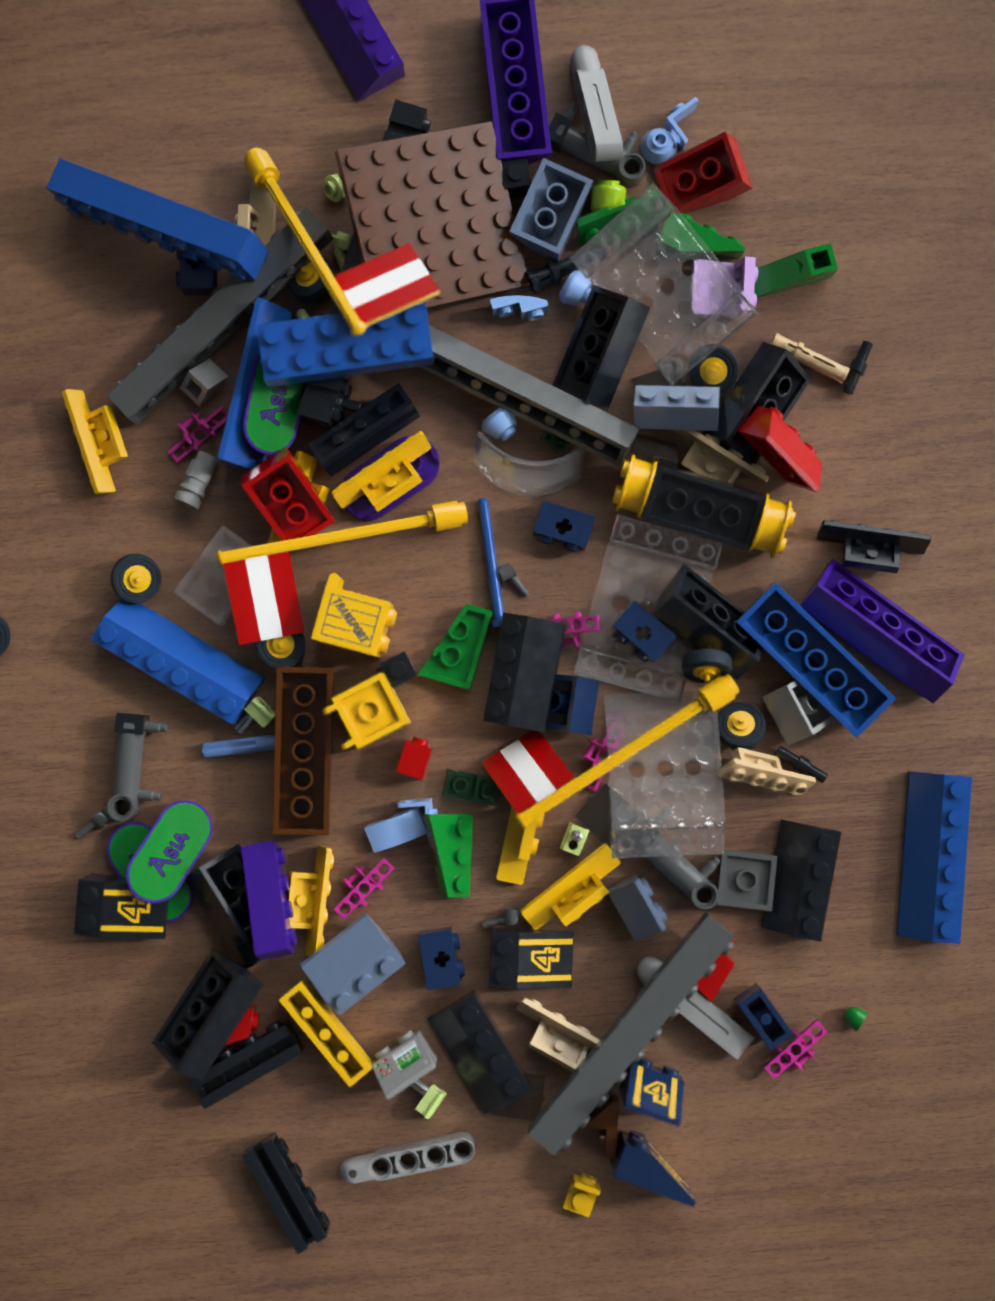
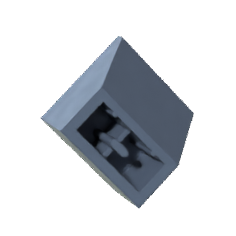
M634 874L607 889L612 902L634 941L667 929L664 924L667 917L657 902L652 903L650 897L654 893L644 878L639 879Z

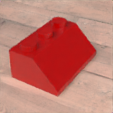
M758 406L738 432L788 484L817 492L820 489L822 462L815 455L817 451L799 438L800 433L791 425H787L782 420L784 416L779 410L774 407L769 409Z

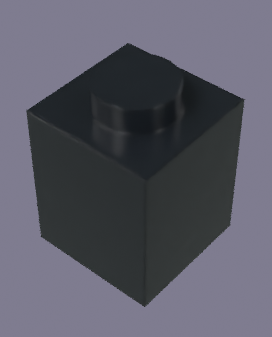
M528 159L501 162L504 189L508 190L509 197L526 196L531 186Z
M405 651L380 663L393 689L418 677Z

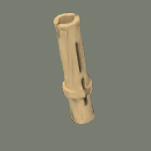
M779 333L774 335L770 343L771 345L787 349L798 363L840 384L844 382L850 368L804 347V343L800 341L796 343Z

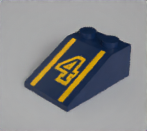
M644 1057L635 1065L631 1063L625 1070L627 1074L618 1088L624 1107L680 1127L684 1080L678 1075L679 1071L665 1065L663 1069L652 1065L653 1062Z
M630 1130L629 1133L621 1131L617 1142L616 1158H611L610 1161L614 1177L694 1207L696 1201L689 1185L648 1140H645V1136L634 1130Z

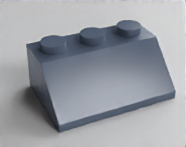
M543 158L509 233L532 252L556 263L559 262L577 223V219L590 195L593 180Z
M636 385L634 426L639 429L718 431L720 387Z
M365 913L303 961L300 966L322 998L341 1015L406 963L394 942Z

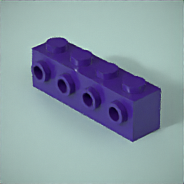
M274 840L242 846L255 956L263 961L294 954L293 945H297V936L295 929L291 928L290 918L293 917V907L291 901H287L286 891L290 890L287 874H283L282 864H286L283 847L280 848Z

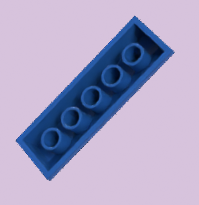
M257 297L218 454V459L226 467L249 472L267 458L266 454L254 451L248 445L241 432V420L252 364L255 357L260 353L257 325L296 319L292 311Z
M776 582L772 583L736 621L856 738L896 699Z
M122 598L104 616L90 639L230 724L237 725L245 713L244 709L252 701L265 679L262 675L143 604L127 602Z
M908 771L897 936L941 943L960 944L972 777Z

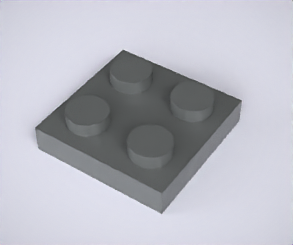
M721 849L717 884L719 898L716 905L772 911L777 856Z

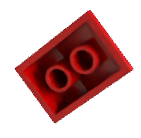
M726 131L653 167L669 216H671L672 212L686 214L728 201L753 189L737 140Z
M287 447L241 476L242 487L281 541L315 535L335 522L330 511Z

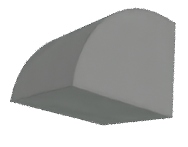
M207 359L188 371L180 389L200 407L219 391L229 376L211 359Z

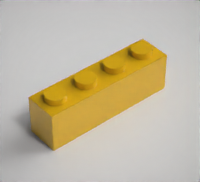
M305 977L279 999L281 1004L349 1087L372 1069L373 1061Z

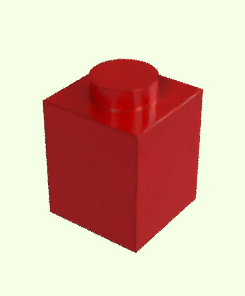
M414 736L412 741L406 740L396 772L423 780L433 748L428 746L429 741Z

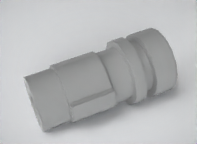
M199 451L196 458L191 460L185 473L187 477L184 482L180 483L179 487L181 490H177L173 499L186 507L198 510L202 503L200 499H204L206 495L204 490L208 486L219 460L206 452Z

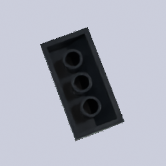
M593 285L552 386L576 398L608 410L650 307L628 296Z
M763 342L720 406L718 431H704V433L716 438L720 442L719 446L727 451L733 449L743 456L742 460L749 465H752V463L756 464L761 455L747 442L738 430L758 406L769 409L771 407L776 408L783 414L784 418L782 420L784 421L812 378L787 349Z
M683 564L659 596L653 614L698 650L715 649L727 653L732 660L731 675L736 679L740 678L759 662L762 646L736 622L745 611L687 565Z
M503 612L483 721L546 733L566 624Z
M781 819L774 855L777 856L773 906L772 911L764 910L762 928L821 942L841 838L840 831Z
M237 844L188 874L185 882L234 961L248 969L261 960L255 956L241 846Z
M212 948L152 1044L177 1073L202 1081L263 984L249 970L217 949Z
M475 989L428 1017L433 1029L484 1114L509 1106L532 1091L530 1080Z

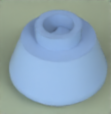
M655 128L643 136L640 150L648 162L659 165L675 156L677 142L673 134L668 130Z
M573 271L566 280L559 294L563 304L579 306L581 303L586 304L591 292L590 287L592 283L583 271Z
M499 408L482 422V431L496 440L501 438L505 441L516 432L514 429L517 425L515 415Z

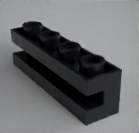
M398 383L308 445L329 476L332 477L421 416L411 399Z
M277 1020L265 1028L267 1032L257 1037L256 1034H253L241 1041L242 1047L235 1051L230 1047L217 1056L219 1060L212 1064L202 1081L192 1077L189 1078L188 1081L192 1089L197 1088L201 1095L199 1101L204 1110L302 1054L305 1048L289 1020L283 1023Z
M276 1132L247 1148L243 1158L296 1253L299 1254L306 1250L308 1245L315 1240L318 1243L327 1238L330 1221L323 1210L319 1211L315 1204L317 1199L310 1186L306 1187L301 1179L303 1173L297 1162L292 1163L287 1154L289 1153L287 1143L282 1137L278 1138Z

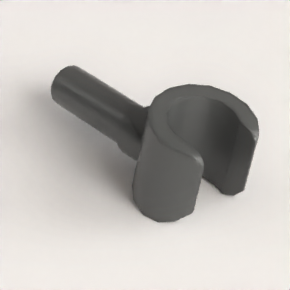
M506 564L498 568L503 582L511 579L524 597L529 594L517 577L513 566Z
M99 811L91 817L87 825L75 833V836L80 839L96 825L103 830L112 818L107 812Z
M518 908L504 909V917L483 921L482 926L483 928L503 924L514 925L520 920V910Z

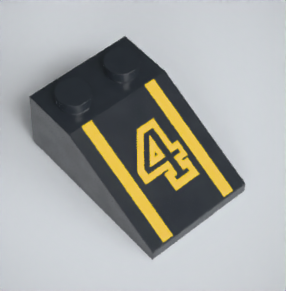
M91 873L78 879L74 934L98 938L164 939L166 938L169 899L161 903H144L130 893L125 877Z
M492 927L489 988L572 987L574 931Z

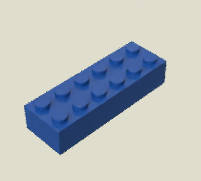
M421 302L366 327L365 332L360 336H353L350 333L351 328L342 313L258 324L257 332L264 381L268 387L433 365L434 357L426 303Z

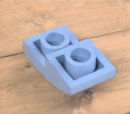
M503 296L490 299V308L492 315H499V317L513 315L515 310L519 309L521 319L528 318L529 321L542 318L544 313L548 312L547 300L531 296Z
M420 807L396 813L391 818L368 824L364 828L374 853L427 834V826L424 823Z

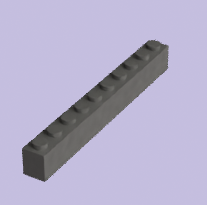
M305 207L302 211H298L295 214L320 253L334 238L318 218ZM289 225L285 226L282 230L276 231L270 238V242L265 245L269 252L256 281L247 277L245 280H241L231 275L228 282L212 292L209 300L192 311L189 319L172 330L169 338L157 344L149 357L137 363L130 375L113 386L112 392L107 396L129 420L138 425L184 381L189 370L207 360L252 317L256 297L269 301L299 273L303 266L310 262Z
M429 325L434 364L418 366L419 368L619 467L621 466L634 443L639 428Z
M705 911L528 1126V1134L554 1156L559 1150L564 1152L573 1140L571 1136L577 1128L582 1130L591 1118L589 1114L595 1106L600 1108L609 1096L607 1094L609 1089L613 1085L618 1086L624 1080L627 1074L625 1070L631 1063L635 1065L642 1058L645 1052L642 1049L649 1041L653 1043L662 1033L660 1027L667 1019L671 1021L680 1011L679 1004L685 997L690 999L698 989L697 982L702 976L708 977L716 967L714 962L720 954L725 956L734 945L732 940L735 936Z

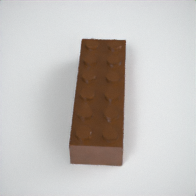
M277 667L273 834H330L333 712L324 715L322 710L333 705L334 668Z

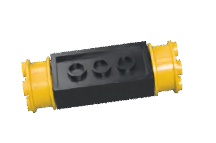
M632 453L630 459H624L620 472V477H623L624 480L622 485H616L612 498V503L616 504L615 511L618 512L622 508L637 513V518H640L642 515V519L749 552L753 549L767 552L772 559L777 553H783L787 541L784 538L787 527H792L796 512H793L791 500H787L786 503L770 499L768 493L762 494L658 462V460H654L653 463L636 458L635 453Z

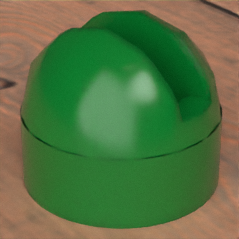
M850 1007L844 1013L845 1023L851 1029L858 1031L867 1012L859 1007Z

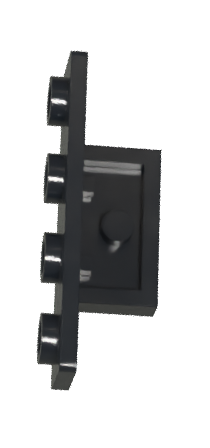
M835 520L822 521L817 533L818 540L843 543V566L896 574L900 568V552L924 554L931 542L930 535L919 532H904L891 528L869 527L863 524L840 523Z

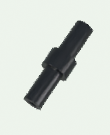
M863 341L856 359H852L849 366L850 373L842 390L844 393L853 395L860 376L864 375L868 366L866 361L873 346L871 342Z
M782 746L775 753L776 756L793 765V769L797 772L815 777L821 783L828 776L826 772L810 763L811 760L803 755L797 756Z

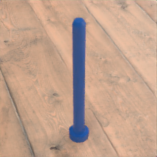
M481 498L478 500V510L494 620L490 621L491 628L495 629L501 628L504 609L489 504L486 498Z

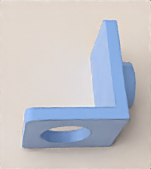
M696 97L685 105L682 102L670 111L671 115L666 118L664 128L673 134L681 151L686 149L688 139L676 123L696 110L699 101Z
M432 798L401 800L397 803L398 808L425 806V814H438L437 809H433ZM426 824L427 837L429 838L431 837L429 826L428 824Z

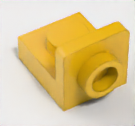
M582 1173L581 1176L573 1174L563 1202V1208L589 1218L595 1199L601 1192L600 1183L597 1182V1179L586 1173Z

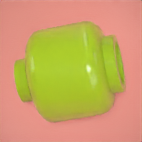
M598 180V185L593 186L591 189V211L595 212L605 207L614 209L624 205L626 188L620 185V181Z

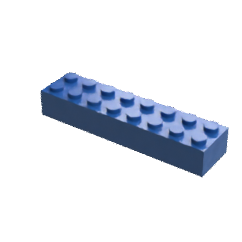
M61 158L46 187L55 195L54 200L66 206V211L80 218L82 215L89 216V220L100 226H104L107 223L112 225V229L121 234L133 233L137 239L147 244L154 241L159 243L158 246L170 253H174L175 250L180 251L185 258L194 262L201 259L206 261L205 264L217 271H221L222 268L227 269L232 276L241 280H245L247 277L256 281L269 252L257 236L247 228Z

